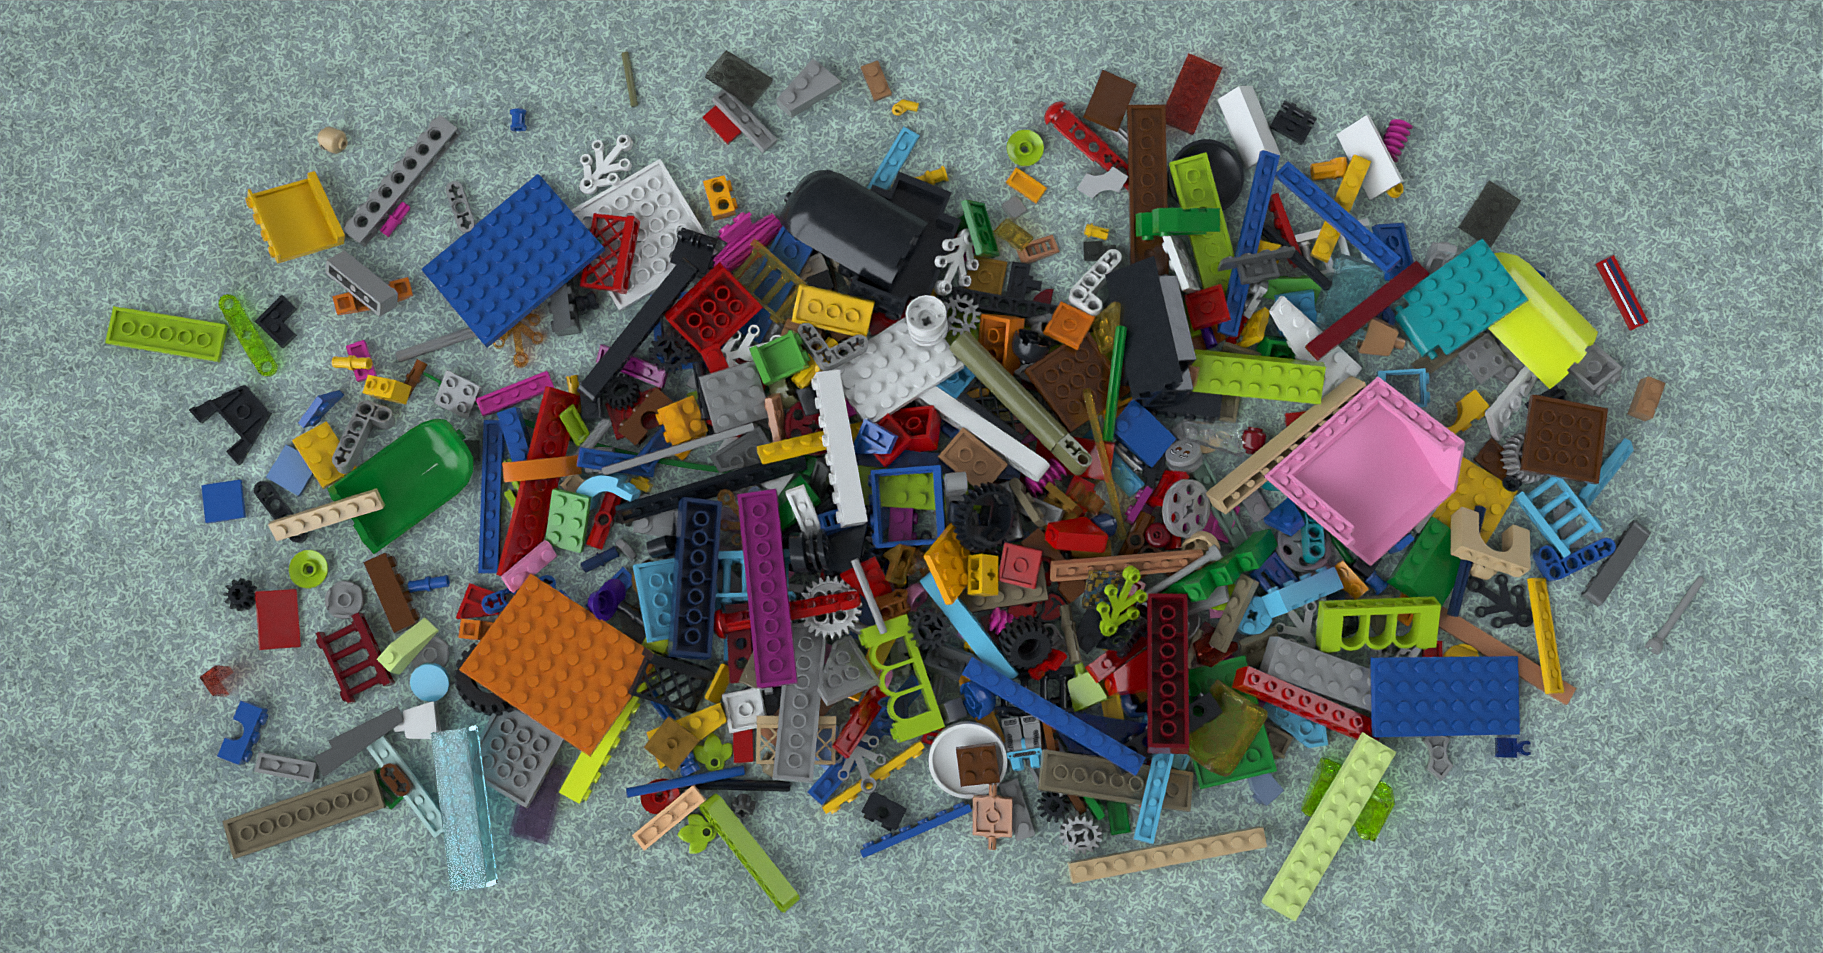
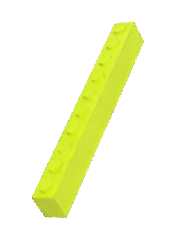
M645 637L642 646L665 654L668 653V639L647 643ZM645 682L642 683L637 692L647 689ZM632 697L591 757L583 752L580 753L559 793L578 804L583 802V800H588L592 793V790H590L592 784H596L602 775L600 773L602 766H607L612 757L609 755L612 748H617L621 741V738H619L621 732H626L631 723L629 721L631 714L635 715L641 705L638 703L639 697Z

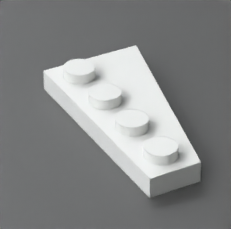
M1526 366L1520 370L1515 379L1509 383L1508 387L1498 396L1497 400L1485 413L1491 436L1496 441H1500L1502 438L1500 433L1504 427L1508 428L1511 420L1509 418L1514 411L1518 412L1521 407L1522 397L1528 396L1538 379Z

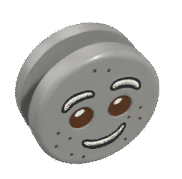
M1184 439L1176 441L1165 452L1167 464L1171 471H1183L1188 474L1197 470L1203 463L1200 445L1193 440Z

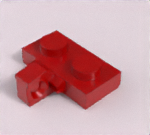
M1052 648V652L1048 653L1049 657L1047 660L1044 659L1041 665L1037 664L1035 668L1032 669L1031 667L1028 670L1032 679L1039 681L1048 669L1056 671L1067 658L1065 652Z

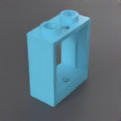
M1425 368L1376 372V376L1385 382L1386 376L1418 374L1420 402L1414 404L1418 407H1427V403H1430V392H1426V384H1429V372H1426Z

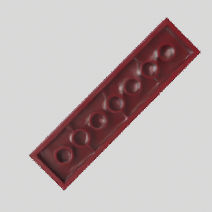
M1148 593L1147 753L1188 754L1187 594Z

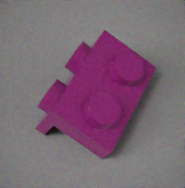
M1148 486L1144 489H1139L1134 497L1137 499L1134 506L1130 504L1125 512L1127 516L1124 520L1125 522L1133 525L1141 510L1149 514L1153 512L1154 508L1146 504L1149 496L1153 494V489Z
M890 507L888 542L917 540V532H914V525L918 524V513H915V509Z

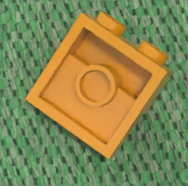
M693 395L657 409L656 419L659 425L663 424L666 431L663 432L664 438L672 446L708 431L705 422L701 420L700 410Z

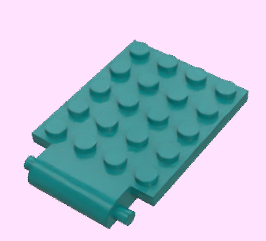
M1482 238L1407 292L1404 298L1409 303V306L1405 309L1402 305L1397 306L1395 310L1398 314L1394 318L1423 358L1429 356L1431 360H1434L1438 357L1435 352L1438 348L1441 347L1447 356L1529 300Z

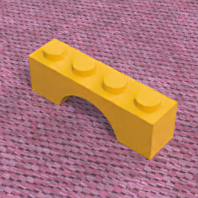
M1476 389L1455 403L1457 418L1451 427H1447V429L1456 435L1460 430L1464 432L1471 427L1472 424L1470 422L1475 418L1478 421L1485 416V410L1490 406Z

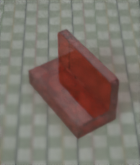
M1215 629L1193 643L1197 662L1211 668L1239 649L1237 642L1231 641L1226 653L1211 646L1209 641Z
M215 665L199 678L212 696L227 697L229 693L221 681L234 672L230 666Z

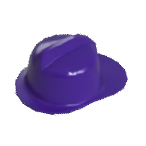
M614 578L606 581L599 590L594 591L589 596L587 610L593 613L599 620H609L617 611L620 602L625 600L626 588L623 582Z

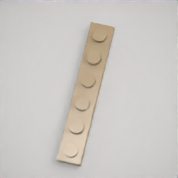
M376 488L270 521L268 526L275 540L279 541L383 509L385 504Z

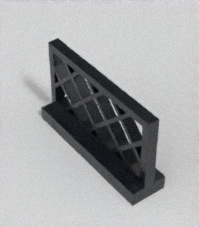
M975 376L956 400L1022 443L1030 431L1027 428L1023 434L1016 431L1014 424L1021 423V421L1014 420L1013 413L1008 408L998 409L997 400L999 399L994 394L991 397H983L981 388L987 387L984 384L981 385L980 380ZM971 389H978L980 398H972L967 393ZM994 400L995 409H986L984 401ZM1009 411L1011 421L1001 420L999 412Z
M644 647L642 655L645 657L628 693L632 696L689 713H695L709 680L713 681L716 673L706 666L681 658L667 657L665 653ZM648 664H653L655 671L647 675L646 669ZM669 669L671 676L662 679L661 673ZM685 674L687 680L678 685L676 678ZM657 675L659 682L650 686L649 679ZM698 679L702 680L700 686L694 689L692 683ZM673 680L675 687L666 691L664 684ZM645 682L647 689L637 692L639 684ZM688 685L690 692L682 696L680 689ZM661 687L663 693L654 697L652 691ZM677 691L679 698L670 702L668 696ZM692 696L691 706H685L684 700Z

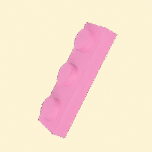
M544 540L505 572L501 578L509 591L514 593L522 586L530 574H537L556 558L557 554L550 543Z

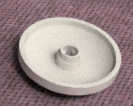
M971 721L954 723L943 729L935 737L929 751V769L937 785L950 795L959 798L972 799L974 795L988 794L989 784L961 787L956 747L995 743L1001 783L1007 769V752L998 734L986 725Z

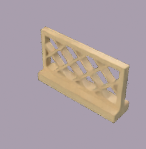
M757 716L756 764H774L772 759L775 757V751L768 744L777 736L773 729H778L779 716ZM819 716L818 729L820 730L817 732V738L824 745L815 753L819 760H815L814 765H835L836 750L832 745L836 740V716ZM761 729H770L775 735L765 742L761 738ZM823 729H832V737L825 743L818 734ZM832 740L830 748L827 744ZM762 741L764 745L760 748V743ZM767 746L774 755L769 760H760V752ZM825 746L831 751V761L822 760L817 755Z

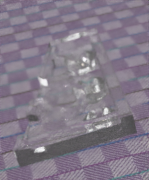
M1183 420L1181 428L1184 440L1243 458L1245 451L1237 423H1208Z

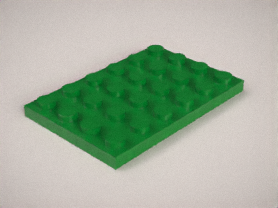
M1246 655L1188 670L1189 704L1193 703V698L1203 692L1206 695L1210 692L1223 711L1221 716L1189 735V750L1200 790L1278 771L1258 698L1232 688L1236 670L1248 666ZM1199 708L1192 710L1193 714L1197 717L1203 715Z

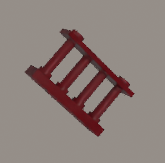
M359 612L351 616L353 619L352 624L326 636L325 632L320 631L315 633L317 636L316 643L320 649H323L341 689L340 696L347 704L355 703L354 695L377 684L390 686L395 683L391 673L377 660L382 653L364 614ZM351 632H359L361 636L359 642L339 652H333L329 643ZM360 649L367 650L369 654L368 659L346 670H341L338 660ZM367 667H375L377 672L375 677L351 689L349 688L345 678Z

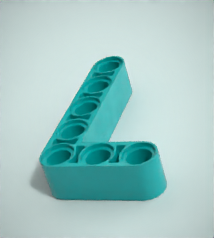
M1269 481L1261 486L1268 491H1280ZM1299 507L1300 515L1305 523L1301 528L1303 559L1308 564H1316L1325 554L1324 529L1317 521L1309 518L1308 514ZM1309 532H1313L1316 538L1312 537ZM1310 550L1315 551L1317 556L1312 555Z

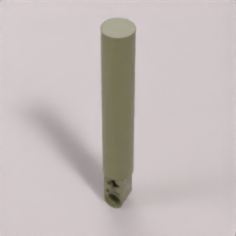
M968 331L961 334L952 343L949 350L1073 474L1082 475L1092 462L1091 455Z

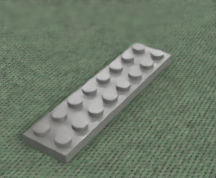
M792 623L798 684L782 686L773 780L813 783L821 699L817 690L823 675L826 639H823L822 633L816 637V630L810 633V626L804 627L801 623Z

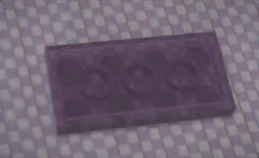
M552 764L529 808H525L517 803L509 832L510 836L548 844L561 796L559 791L565 781L567 766Z

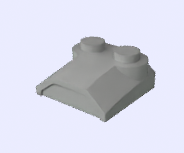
M640 494V496H639L638 499L644 498V497H647V496H650V495H641V494ZM676 509L634 521L633 532L659 537L671 535Z

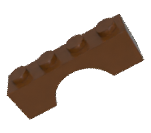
M1039 528L1036 529L1019 544L1043 550L1042 557L1052 561L1066 560L1062 556V550L1055 549L1044 540L1046 533L1044 529L1042 531ZM1088 580L1060 581L1057 590L1070 604L1085 592Z

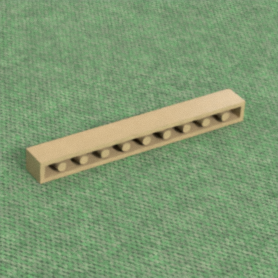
M1353 376L1348 377L1321 399V405L1315 404L1208 490L1206 495L1213 507L1227 514L1268 480L1264 476L1366 387L1365 382Z
M1256 826L1067 863L1070 879L1074 884L1265 848L1267 843L1264 828Z

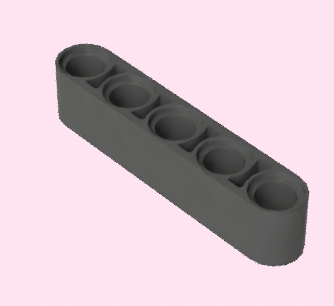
M1635 520L1628 524L1629 528L1627 531L1624 530L1619 537L1615 551L1608 556L1605 562H1602L1597 569L1598 573L1596 576L1591 578L1586 585L1587 589L1581 593V596L1597 607L1602 605L1651 534V531Z

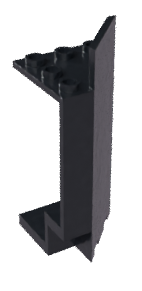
M1152 256L1105 274L1109 296L1104 301L1103 307L1112 349L1114 347L1116 327L1125 326L1127 328L1120 380L1121 387L1130 386L1132 399H1142L1143 407L1179 405L1193 390L1189 367L1195 362L1196 356L1177 276H1169L1168 274L1159 276L1155 257Z

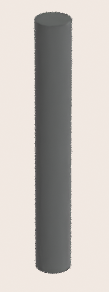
M1047 313L1025 318L1024 326L1052 320V315Z

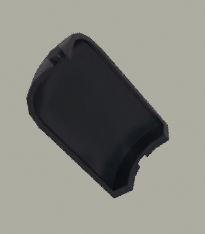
M817 170L804 176L793 192L789 191L784 198L786 204L780 215L782 225L795 238L886 290H889L895 283L905 264V261L902 259L906 258L909 252H912L928 225V222L850 178L831 170Z

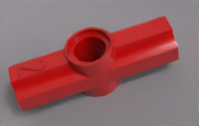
M606 491L599 512L595 515V522L586 545L603 550L610 529L614 525V519L617 514L615 506L620 505L622 497ZM607 515L609 522L606 525H601V517Z

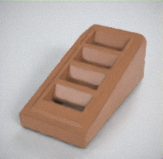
M1053 235L1019 244L1016 248L1021 263L1025 264L1033 263L1060 252ZM1047 241L1049 242L1051 250L1049 251L1045 244V242ZM1039 244H1041L1044 252L1042 253L1038 246ZM1033 246L1036 251V255L1033 254V251L1031 249V247Z

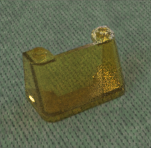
M1217 679L1211 686L1210 693L1223 713L1189 735V751L1187 755L1208 771L1227 777L1235 770L1265 722L1268 712L1251 699Z

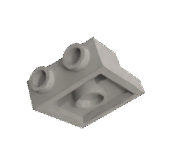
M1594 343L1585 350L1587 354L1578 364L1574 362L1567 369L1579 381L1578 385L1591 397L1596 394L1598 396L1602 395L1606 391L1608 384H1616L1622 377L1621 372L1623 369L1622 366Z

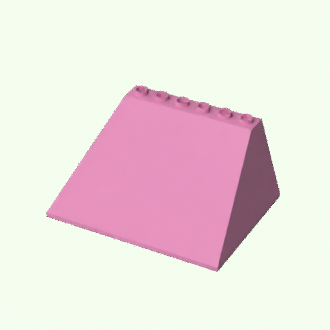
M1377 377L1264 477L1352 552L1372 566L1456 491L1465 441L1380 377Z

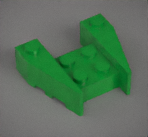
M1220 208L1153 209L1152 212L1136 214V237H1142V240H1154V236L1206 235L1207 232H1220Z

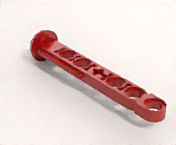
M1054 102L1047 108L1044 115L1046 125L1054 124V128L1090 160L1097 162L1107 172L1113 167V164L1118 162L1119 164L1115 168H1125L1128 175V164L1115 154L1104 140L1070 110L1067 111L1064 108L1066 102ZM1074 124H1075L1076 127L1073 129V131H1072V133H1071L1070 130L1073 128V126H1074ZM1077 130L1083 131L1085 138L1077 139L1075 132ZM1096 143L1099 146V150L1092 152L1089 149V144ZM1108 156H1110V157H1111V160H1110V161H1111L1112 163H1110V162L1105 163V162H1104L1105 157L1107 158ZM1128 179L1126 180L1125 184L1123 185L1127 190H1128Z
M847 591L840 594L789 602L791 620L833 613L841 609L842 611L854 609L861 604L859 592ZM721 609L714 612L713 632L721 639H726L727 633L731 631L751 628L749 610L729 614L723 613Z

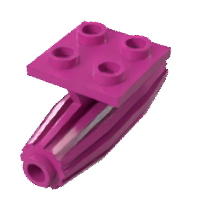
M742 212L732 219L735 223L731 226L726 224L718 231L720 235L717 238L728 244L713 259L715 263L712 265L713 268L721 262L731 272L748 262L778 235L782 228L780 221L773 213L753 224L751 223L750 216L752 214L750 212L746 214Z

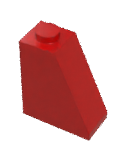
M1085 516L1048 522L1044 540L1055 549L1103 553L1105 552L1109 535Z
M1147 650L1139 653L1105 677V688L1109 696L1147 692Z

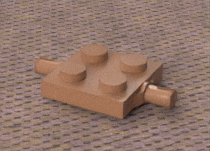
M996 783L989 784L988 795L973 796V835L988 838L989 850L997 849V838H1012L1013 797L997 795Z

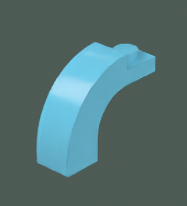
M615 472L608 475L602 473L587 479L578 487L575 493L591 496L590 510L597 508L599 499L604 491L612 492L629 502L638 499L641 491L636 489L635 485L625 483L627 475Z

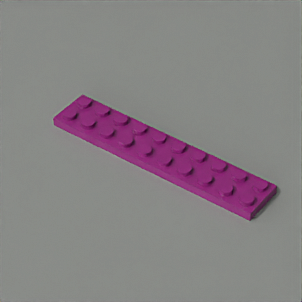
M770 489L737 494L757 688L763 689L798 684L777 490Z

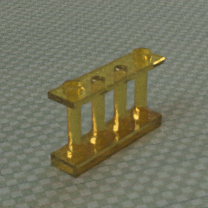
M754 238L750 243L754 247L752 249L753 252L733 275L771 314L769 316L770 319L777 325L780 322L785 325L786 321L781 317L796 301L799 284H807ZM764 256L768 260L766 262L767 265L750 285L746 287L739 279L758 257ZM778 268L782 272L781 278L761 300L753 292L772 270L775 271ZM787 282H794L796 290L776 312L772 310L768 303Z

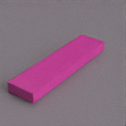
M545 371L475 400L484 418L544 394L545 386L555 387L548 371Z

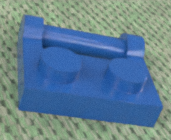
M1276 552L1271 553L1259 569H1254L1249 573V576L1258 581L1267 594V590L1272 587L1260 574L1262 571L1268 575L1279 589L1284 588L1283 583L1293 579L1295 583L1299 581Z

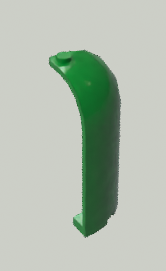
M432 419L422 422L327 488L334 502L377 488L385 504L384 508L351 518L355 523L353 527L362 542L373 554L380 551L451 500L468 484L473 473V456L464 442L466 438L464 433L460 429L456 430L447 420Z

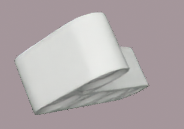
M1108 250L1072 287L1068 297V305L1094 316L1095 320L1098 319L1102 309V301L1095 294L1106 283L1105 274L1119 269L1122 255L1118 250Z

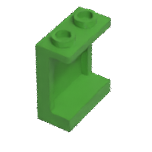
M789 330L788 334L760 347L754 346L749 348L765 385H772L810 367L808 363L810 357L807 351H803L801 347L803 341L799 333Z

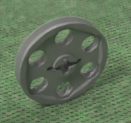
M1188 479L1179 480L1168 489L1162 507L1163 520L1170 533L1177 537L1190 538L1197 531H1202L1207 524L1210 515V500L1206 495L1207 490L1200 482ZM1188 485H1190L1191 488L1189 494H1187L1186 492ZM1176 493L1178 498L1177 501L1174 503L1173 497ZM1199 495L1201 496L1200 504L1197 502ZM1173 513H1175L1176 516L1174 522H1172L1171 516ZM1197 515L1200 517L1198 524L1195 521ZM1186 523L1187 529L1185 532H1183L1182 528L1183 525Z
M1323 527L1325 542L1323 559L1319 560L1316 564L1307 563L1306 567L1299 563V558H1303L1302 544L1300 543L1302 541L1301 529L1292 537H1288L1283 532L1277 530L1275 539L1278 546L1275 549L1278 556L1289 568L1303 573L1312 572L1322 567L1331 555L1332 542L1330 535ZM1309 532V534L1315 538V534L1313 532ZM1284 546L1290 547L1291 555L1285 554L1283 551ZM1310 550L1312 555L1315 556V551Z

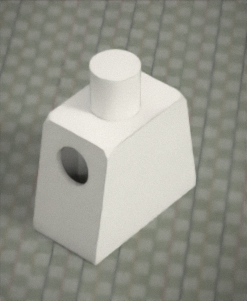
M433 701L404 710L403 722L394 728L395 732L405 731V737L409 739H442L438 702Z

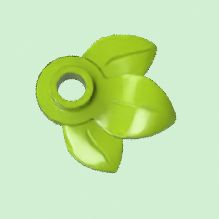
M711 733L707 737L704 746L696 745L693 751L697 761L705 764L707 770L711 772L724 768L725 761L732 756L733 747L732 743L722 745L719 737ZM713 759L718 760L717 766L711 765Z
M690 814L688 815L689 825L681 828L677 836L681 840L690 843V854H697L706 849L708 842L716 837L717 831L709 822H706L702 815ZM705 828L710 829L711 833L709 836L704 835L703 831Z

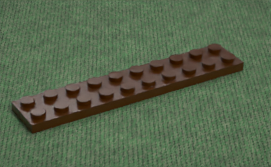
M1165 104L1127 105L1130 265L1154 256L1159 276L1163 274L1169 275L1168 253H1165L1162 246L1164 242L1163 237L1154 236V240H1142V237H1136L1137 213L1152 212L1153 209L1168 208Z

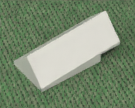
M1238 86L1218 99V103L1225 116V123L1246 169L1257 165L1259 153L1262 150L1281 155L1253 86Z

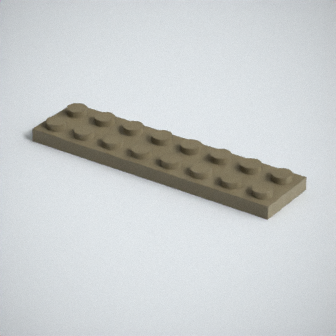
M1044 749L1041 754L1038 790L1141 805L1150 766L1142 764L1136 776L1129 772L1120 776L1113 763L1107 759ZM1170 770L1162 809L1191 812L1193 772Z
M371 770L222 822L232 857L237 859L386 808L376 770Z

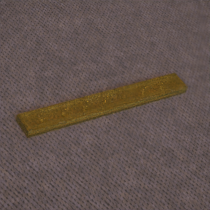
M1083 389L1113 515L1117 522L1119 539L1125 540L1127 534L1091 389Z

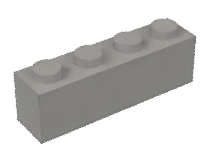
M345 250L326 260V274L379 317L397 307L398 293L396 290L387 285L380 277L373 274L366 266H363Z

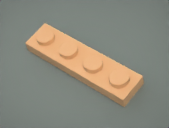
M695 785L691 786L632 835L633 838L645 851L706 799Z

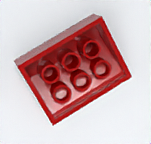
M719 262L664 315L667 321L699 351L716 342L721 347L763 307L738 279Z

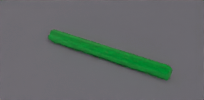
M1117 326L1115 330L1102 437L1104 441H1113L1127 331L1125 326Z

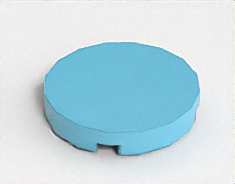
M424 663L418 666L411 674V690L421 700L428 702L437 701L449 690L450 677L446 669L441 665Z

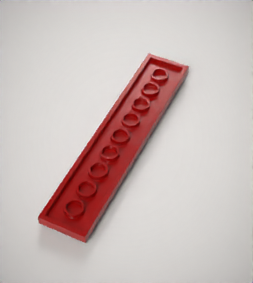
M545 386L526 460L566 456L571 436L559 415L572 404L578 410L579 395ZM560 477L520 482L496 575L502 576L544 541L552 489L558 487Z

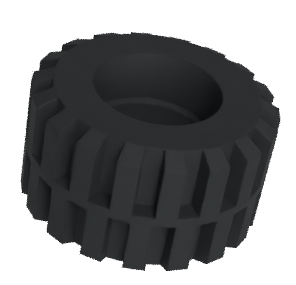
M1022 615L1019 616V619L1013 618L1011 623L1005 624L1006 628H1002V635L999 636V646L1013 667L1016 666L1018 669L1023 667L1024 670H1028L1029 667L1033 669L1037 664L1041 665L1044 659L1047 660L1049 657L1048 653L1052 652L1051 646H1053V641L1044 624L1038 618H1032L1031 615H1027L1025 618ZM1031 639L1026 645L1020 646L1025 640Z

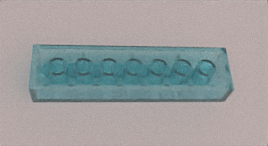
M478 725L432 732L431 741L451 892L486 888L497 884L498 879Z

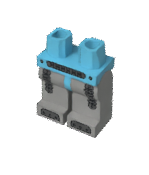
M1032 715L1023 716L1021 719L1017 717L1001 720L1002 728L1004 729L1007 759L1011 761L1013 770H1025L1023 760L1030 759L1031 768H1040L1042 750H1044L1042 721Z

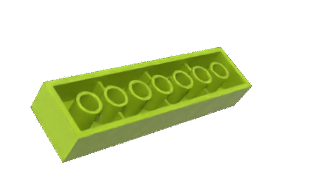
M1194 349L1196 360L1192 366L1200 367L1197 384L1193 387L1192 392L1321 405L1326 370L1324 362Z

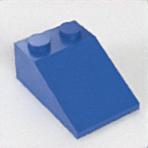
M1133 399L1116 418L1114 438L1151 468L1176 440L1148 410Z

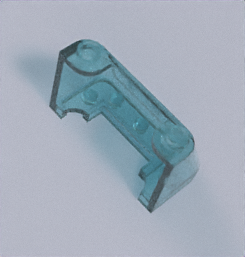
M1341 254L1339 258H1335L1332 265L1334 269L1331 279L1332 286L1327 292L1321 313L1317 314L1315 323L1318 324L1317 327L1326 330L1376 292L1377 287L1380 285L1381 276L1384 277L1385 272L1375 263L1349 255ZM1367 324L1347 340L1356 343L1364 341L1367 331H1364L1363 328L1367 327Z

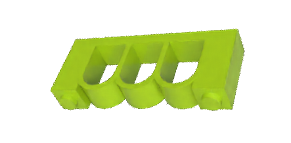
M1435 597L1319 601L1315 644L1320 652L1324 653L1340 651V647L1349 651L1358 650L1365 643L1370 648L1377 650L1388 647L1392 642L1397 647L1404 649L1413 646L1424 650L1435 648L1441 604ZM1413 613L1410 631L1403 636H1395L1398 614ZM1387 614L1384 631L1379 636L1369 637L1371 615ZM1360 615L1359 628L1356 634L1350 638H1341L1343 616Z
M907 614L885 621L886 633L880 634L877 625L861 629V634L858 635L861 645H865L866 649L870 648L869 659L872 665L882 670L878 677V686L885 695L891 696L887 703V713L895 721V723H892L893 728L890 729L893 739H897L898 743L945 727L919 649L915 646L916 640L911 641L910 639L913 637V634L907 632L911 630V627L908 626ZM903 636L910 659L890 666L880 664L875 654L878 646ZM912 663L919 685L896 693L887 689L885 685L886 674L892 669ZM921 689L928 711L906 719L898 717L893 707L896 699Z

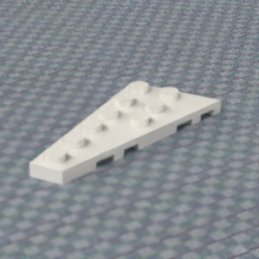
M1280 296L1269 312L1279 330L1286 337L1289 348H1292L1296 356L1294 357L1298 360L1317 361L1306 350L1305 346L1323 331L1284 296ZM1339 346L1319 360V362H1324L1326 366L1322 398L1348 377H1356L1362 369Z

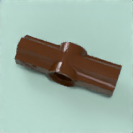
M1141 510L1130 531L1126 534L1125 541L1117 556L1137 554L1144 544L1147 528L1153 524L1156 517ZM1133 535L1140 536V540L1136 544L1130 543V538Z

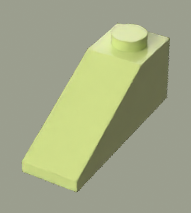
M423 618L392 642L377 660L389 672L400 675L439 630L429 620Z

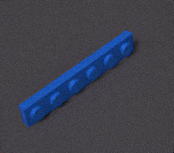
M960 802L953 806L954 810L947 812L944 809L935 813L936 817L933 819L923 818L917 821L918 825L912 828L910 825L900 828V833L892 835V833L881 836V841L874 843L872 840L863 844V849H860L863 858L970 813L972 809L969 803Z

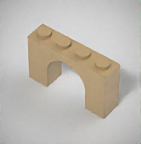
M1461 507L1451 515V555L1520 578L1531 569L1530 530L1511 525L1502 533V552H1498L1488 547L1480 536L1479 512Z

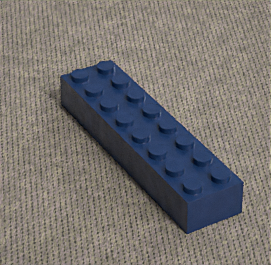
M683 497L679 501L667 657L707 660L712 656L722 501Z

